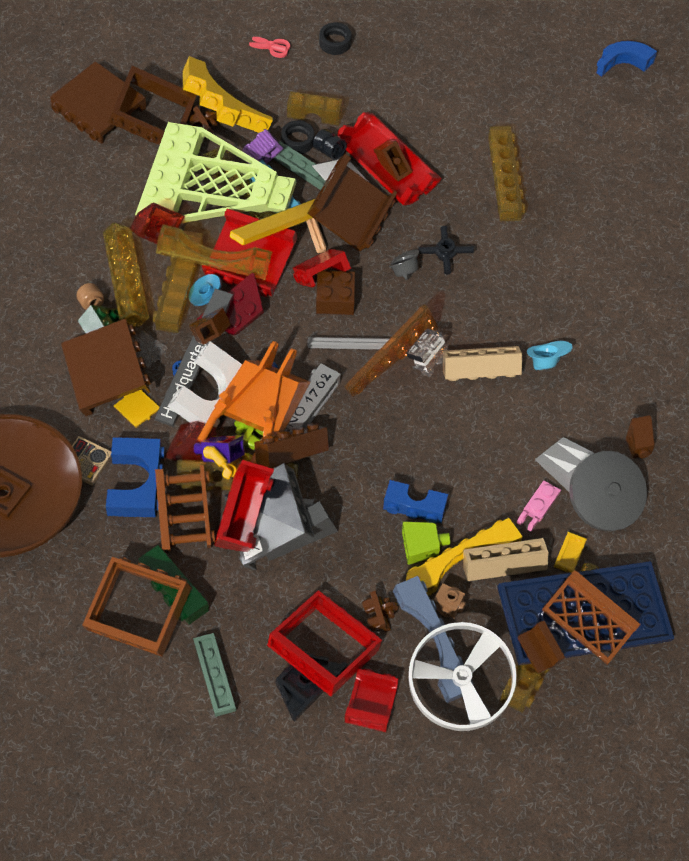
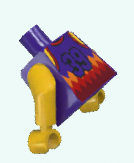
M243 435L212 436L194 445V453L202 455L204 462H215L219 467L224 468L222 476L226 479L234 477L236 467L227 463H231L240 457H243L242 460L250 462L253 455L244 452Z

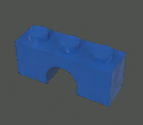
M389 481L384 498V510L391 514H405L411 519L421 518L429 523H442L448 494L428 490L425 499L415 501L408 496L409 484Z

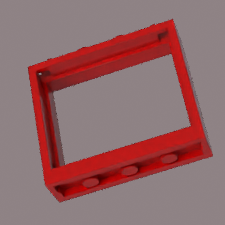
M318 590L270 633L267 646L329 696H333L357 673V669H361L379 651L382 639L376 633L366 628L361 621L348 614L344 608L334 603L329 596H325ZM316 609L366 648L337 678L286 638L291 631Z

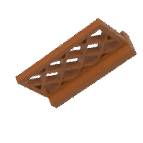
M576 570L569 575L542 609L543 612L606 664H609L633 632L640 626V623ZM567 585L575 591V598L565 599L564 589ZM576 601L577 613H566L565 602ZM580 601H588L591 604L592 612H581ZM561 602L563 614H555L549 607L553 603ZM603 614L606 616L608 625L597 626L596 615ZM592 615L593 626L583 627L582 616ZM578 616L579 627L572 628L569 626L567 617ZM612 628H620L626 635L622 639L614 640ZM598 629H609L610 640L599 641ZM583 630H594L595 641H587L584 638ZM600 644H611V653L608 657L601 652Z

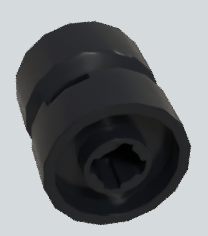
M322 129L316 134L313 147L332 160H338L345 153L347 142L338 135L335 136L331 131Z

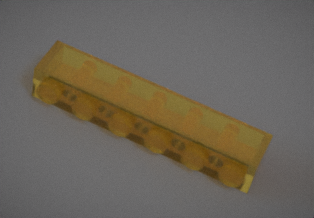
M181 230L180 236L176 237V250L171 253L170 262L172 263L171 266L167 267V280L163 281L162 284L163 294L158 297L157 301L158 311H154L153 314L156 330L173 333L179 332L204 244L202 233Z

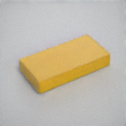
M568 532L554 567L572 573L577 566L587 539Z

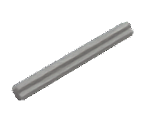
M308 337V348L400 350L402 347L401 339Z

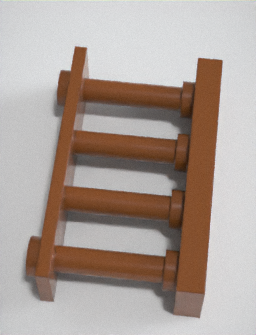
M200 465V473L175 476L164 474L163 469H155L162 550L164 552H171L170 547L174 546V544L207 541V548H211V543L215 542L214 530H210L206 494L209 472L204 471V465ZM201 481L202 493L170 496V494L165 492V487L169 486V484ZM203 501L204 513L177 516L167 514V506H171V504ZM205 521L206 533L179 536L169 534V526H172V524Z

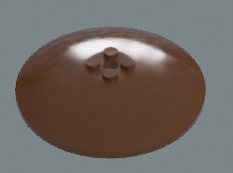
M0 414V491H9L7 495L0 496V557L26 553L55 537L73 516L82 492L81 466L70 442L52 426L40 420L22 415Z

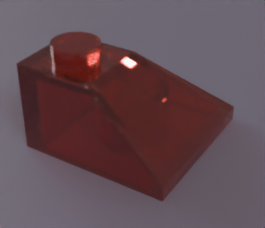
M153 202L137 213L130 229L137 236L168 249L185 216Z
M195 421L180 425L164 457L200 470V465H204L205 462L202 460V455L194 453L195 443H201L197 438L205 423ZM216 427L212 428L207 438L216 436Z

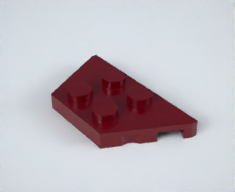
M253 272L228 292L233 294V299L226 312L231 325L225 332L233 336L239 334L264 313L256 277Z

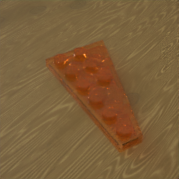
M423 304L344 386L352 397L360 394L367 385L397 361L405 358L415 342L418 345L417 339L426 328L434 331L438 329L428 306Z

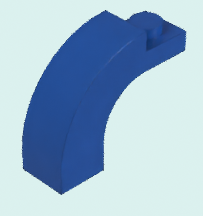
M634 41L613 43L603 49L602 57L597 62V74L602 77L614 65L620 63L632 64L642 71H646L655 62L657 51L645 44Z

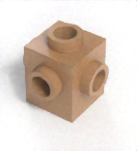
M442 583L434 598L436 611L444 617L455 619L458 613L462 614L466 606V602H464L465 593L456 587H450Z

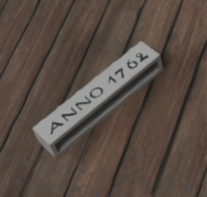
M320 364L317 369L312 370L308 380L310 384L285 431L291 432L296 427L305 428L307 424L314 420L339 386L340 373L323 364Z

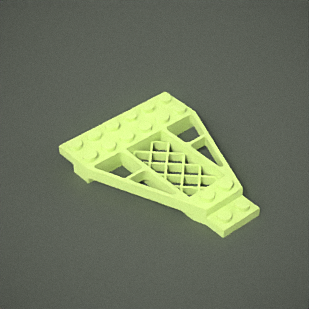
M168 122L135 215L139 219L154 221L157 225L171 227L174 224L224 216L227 208L240 213L248 211L259 213L265 211L282 212L289 207L296 180L295 178L278 176L276 171L202 127ZM204 137L220 145L216 158L198 156ZM225 150L230 151L250 164L222 160ZM200 169L204 170L205 173L201 174L198 177H195L194 173ZM219 171L221 176L213 180L211 175ZM237 174L239 178L230 183L228 178ZM254 177L255 182L247 186L244 181ZM209 178L211 182L201 186L199 182ZM225 180L228 185L218 189L216 185ZM242 183L245 188L236 192L234 187ZM198 184L199 189L189 191L188 188ZM215 187L216 191L214 193L207 194L205 192L208 189ZM230 189L234 193L229 197H225L222 195ZM247 192L250 194V197L246 200L239 198ZM182 200L201 203L197 213L177 216ZM207 204L226 207L205 211Z

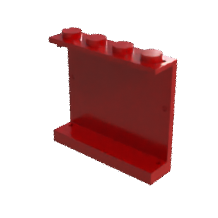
M227 208L224 214L226 222L207 265L202 264L201 266L205 275H217L228 285L233 283L238 285L253 272L256 277L259 294L264 297L267 295L273 296L296 243V232L284 229L246 245H241L230 237V232L261 219Z

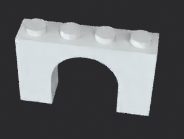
M211 341L202 347L194 362L215 378L218 384L216 400L208 401L202 399L183 386L176 391L167 406L201 431L215 409L214 406L220 399L219 395L226 390L242 366L240 362ZM219 419L216 420L212 430L220 423Z

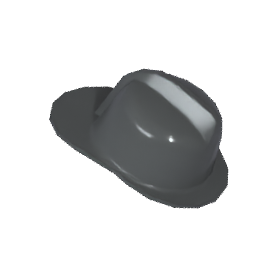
M410 250L395 257L388 267L392 268L397 277H404L405 280L410 279L412 273L418 270L417 257L419 250Z

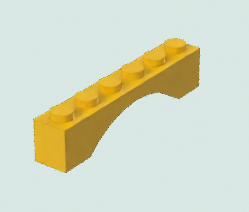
M509 518L504 521L499 520L491 528L479 531L471 539L466 538L458 546L444 550L438 557H431L425 564L411 568L407 572L406 581L418 576L420 581H424L428 591L426 593L429 596L436 592L445 573L453 565L463 560V550L520 542L522 535Z

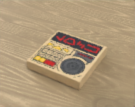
M78 436L72 447L80 462L82 481L93 486L110 461L111 451Z

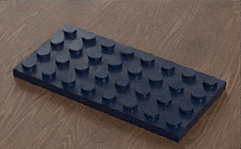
M651 561L578 572L640 623V626L633 632L621 649L669 642L675 639ZM571 573L498 584L497 588L518 665L531 664L517 637L533 629L537 623L542 621L546 622L565 658L594 654L542 611ZM567 585L564 589L565 599L575 598V591ZM576 601L565 602L566 613H577ZM580 601L581 612H592L591 604L588 601ZM561 602L553 603L549 607L555 614H563ZM603 614L596 615L597 626L608 625L606 616ZM592 615L582 616L583 627L593 626ZM578 616L567 617L569 626L572 628L579 627ZM612 628L614 640L622 639L626 635L620 628ZM598 629L599 641L610 640L609 629ZM583 630L584 638L587 641H595L594 630ZM600 644L601 652L611 651V644Z

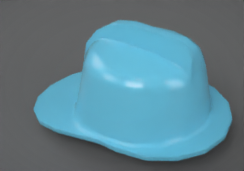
M566 341L550 342L528 348L527 354L532 357L535 370L550 369L557 365L560 356L566 355L572 350V344Z

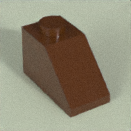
M387 140L373 149L381 165L396 181H400L412 173L397 141Z
M650 415L631 419L626 441L633 458L639 457L642 459L652 454L654 436Z

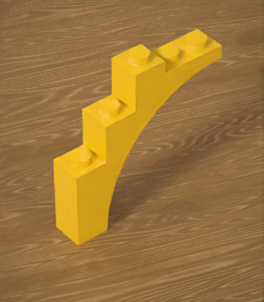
M188 57L183 69V90L199 95L200 105L215 110L218 122L232 127L236 124L258 133L264 131V129L269 130L273 121L271 116L263 114L235 99L215 82L209 74L204 61Z

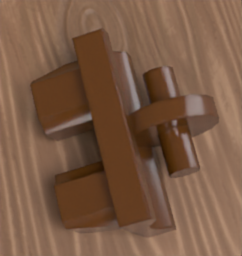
M198 106L194 107L195 113L188 118L190 124L197 127L202 123L200 127L215 135L209 125L217 126L216 112L206 111L204 117Z
M376 590L370 592L371 597L362 601L363 608L367 614L376 612V616L367 619L369 628L372 631L383 629L385 632L390 631L391 628L387 614L389 619L395 617L394 612L398 610L397 603L390 602L389 598H385V604H383L382 597L378 596Z

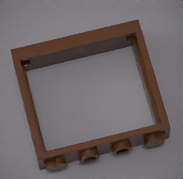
M132 65L108 123L138 135L149 142L160 145L164 130L119 111L130 83L185 107L180 124L186 125L197 95Z

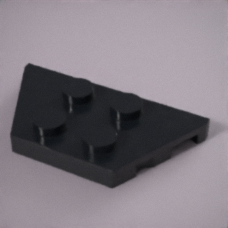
M305 652L336 678L348 666L346 662L339 664L329 661V658L317 657ZM291 664L276 678L275 682L293 721H296L324 692Z

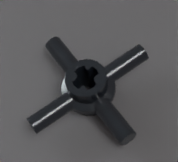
M442 226L440 228L441 240L436 246L418 247L419 254H436L443 261L444 274L449 275L451 274L450 260L456 254L474 253V246H456L454 241L448 237V227Z

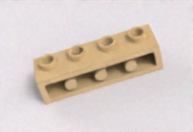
M519 346L443 351V374L445 380L448 379L450 381H457L462 378L475 380L478 377L491 379L497 376L515 377L516 375H522V352Z
M543 538L463 550V568L467 581L547 570L548 550Z

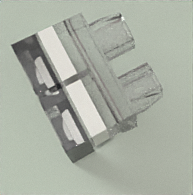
M426 328L407 352L408 358L413 359L415 362L413 369L420 370L422 375L430 377L434 373V365L443 362V351H447L442 332Z

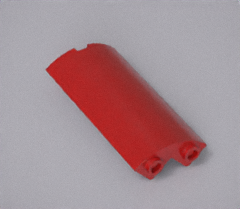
M363 112L357 118L354 126L343 125L338 131L337 135L347 142L346 151L390 193L395 190L397 192L395 198L402 205H410L418 201L420 195L430 193L442 179L373 113ZM387 140L397 141L412 170V173L400 181H396L381 165L373 150Z

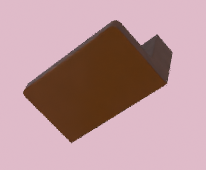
M545 621L537 623L533 629L517 637L538 674L558 665L565 659Z

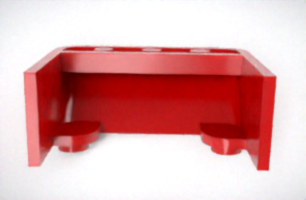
M245 460L240 462L232 480L214 546L242 552H249L251 549H254L257 538L253 537V531L266 490L270 491L273 479H270V476L273 474L274 469Z

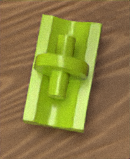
M236 420L234 422L237 428L235 432L238 435L245 432L243 435L244 445L254 450V442L261 439L253 435L252 432L254 430L262 436L263 432Z

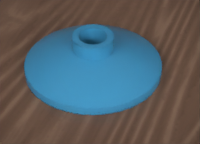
M208 274L199 278L189 291V301L195 306L209 303L215 288L219 290L221 288L220 278L214 274Z

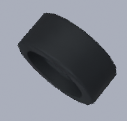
M333 22L321 28L319 45L324 52L331 55H341L350 49L352 35L351 30L346 25ZM337 34L343 36L345 40L333 43L326 40V37Z
M295 120L287 123L282 128L281 142L296 152L305 154L313 148L315 132L309 123ZM300 132L306 134L308 139L303 142H293L287 137L292 133Z

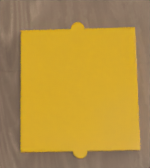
M142 390L124 396L123 399L114 405L136 428L144 421L150 420V417L160 408Z

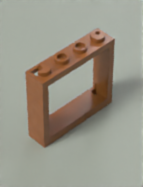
M112 557L82 626L90 632L163 657L191 587L186 579L175 575L174 578L168 576V573L163 570H150V567L143 563L135 565L125 557H120V559ZM120 571L178 590L157 642L99 623Z

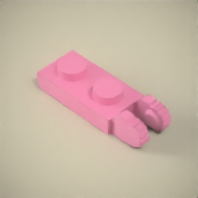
M543 481L525 506L517 520V524L522 525L529 515L533 519L529 523L527 530L532 532L559 496L561 490Z

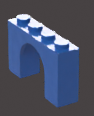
M113 437L111 450L112 464L141 466L149 473V477L141 487L133 490L108 489L106 500L107 516L156 517V511H159L155 469H163L160 459H164L165 447H161L160 439Z

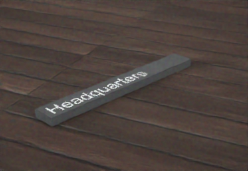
M215 288L202 318L223 307L226 313L233 299V294ZM194 335L155 417V421L174 427L179 414L167 406L176 391L181 387L185 386L191 390L201 369L194 361L202 347L206 344L202 345L196 342Z

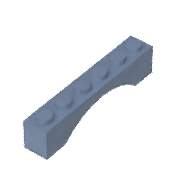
M418 576L395 585L393 593L401 609L418 619L429 632L445 625L442 618H438L435 612L437 609L434 601L429 599L426 593L428 592L424 581H420ZM446 632L433 637L439 651L440 667L454 671L458 666H464L461 657L457 656L453 649L455 645L450 636L447 637ZM439 679L438 686L447 703L463 697L461 688L456 686L452 679Z

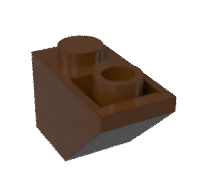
M223 307L191 323L189 327L196 342L204 345L219 337L231 324Z

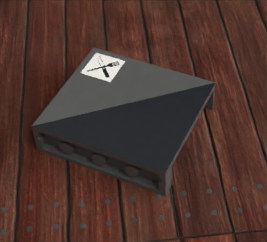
M284 463L274 468V472L270 476V479H273L270 491L266 490L253 531V537L257 538L254 549H251L249 552L240 551L239 558L241 563L252 570H257L255 566L257 560L298 538H302L307 542L315 539L295 471ZM228 494L224 495L225 502L227 501Z

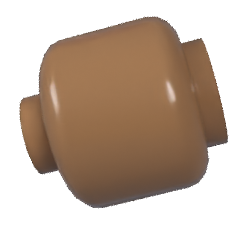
M87 283L78 289L77 300L87 310L90 305L101 306L104 302V295L97 285Z

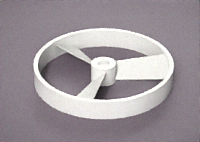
M459 622L447 624L430 632L416 647L409 667L410 692L419 710L435 724L455 731L476 730L495 721L509 705L516 685L515 663L506 644L492 631L472 623ZM454 629H468L482 633L464 666H458L454 671L415 660L421 648L431 638L442 632ZM500 647L506 655L511 668L512 685L507 701L491 717L472 685L471 679L472 673ZM412 678L452 679L453 683L461 688L470 725L451 724L432 715L418 699Z

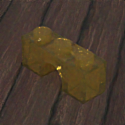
M290 91L287 102V118L304 120L306 114L315 113L321 117V123L339 126L342 114V99Z

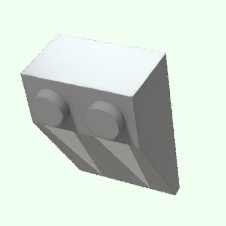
M563 437L535 460L569 491L571 476L575 468L583 459L594 453Z

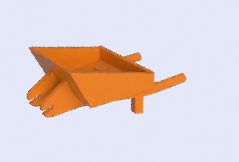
M276 341L270 344L262 361L245 360L226 390L219 395L220 399L215 404V409L212 411L197 440L200 442L206 440L216 420L222 415L262 431L263 437L277 436L278 432L285 431L310 384L309 381L290 374L297 350L290 349L280 369L272 366L279 345ZM254 453L250 462L256 464V455Z

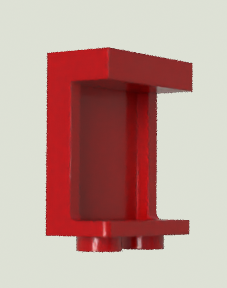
M329 249L293 267V276L300 285L313 288L316 286L313 275L329 267L346 272L351 269V266L344 251Z
M357 669L352 695L345 713V722L386 732L399 679L391 674L382 675L375 673L371 669Z

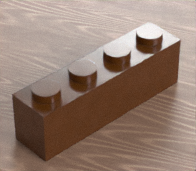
M318 423L307 424L305 428L296 427L291 432H278L277 436H264L262 440L254 442L256 464L269 468L329 450L327 427L319 426Z

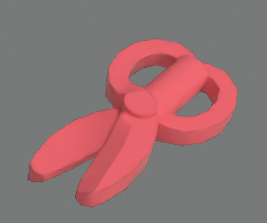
M252 37V40L255 42H249L251 47L270 50V54L277 58L287 56L290 49V43L284 39L268 41L261 37Z

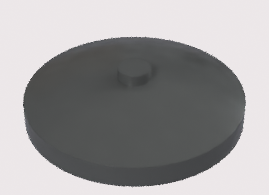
M601 451L589 455L577 465L571 476L569 493L573 508L587 525L597 530L616 531L624 529L633 524L644 510L647 499V487L644 476L639 467L630 458L621 453Z

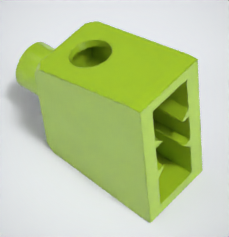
M403 522L402 535L408 565L428 560L431 557L436 558L439 556L440 546L450 545L449 533L437 534L435 523Z

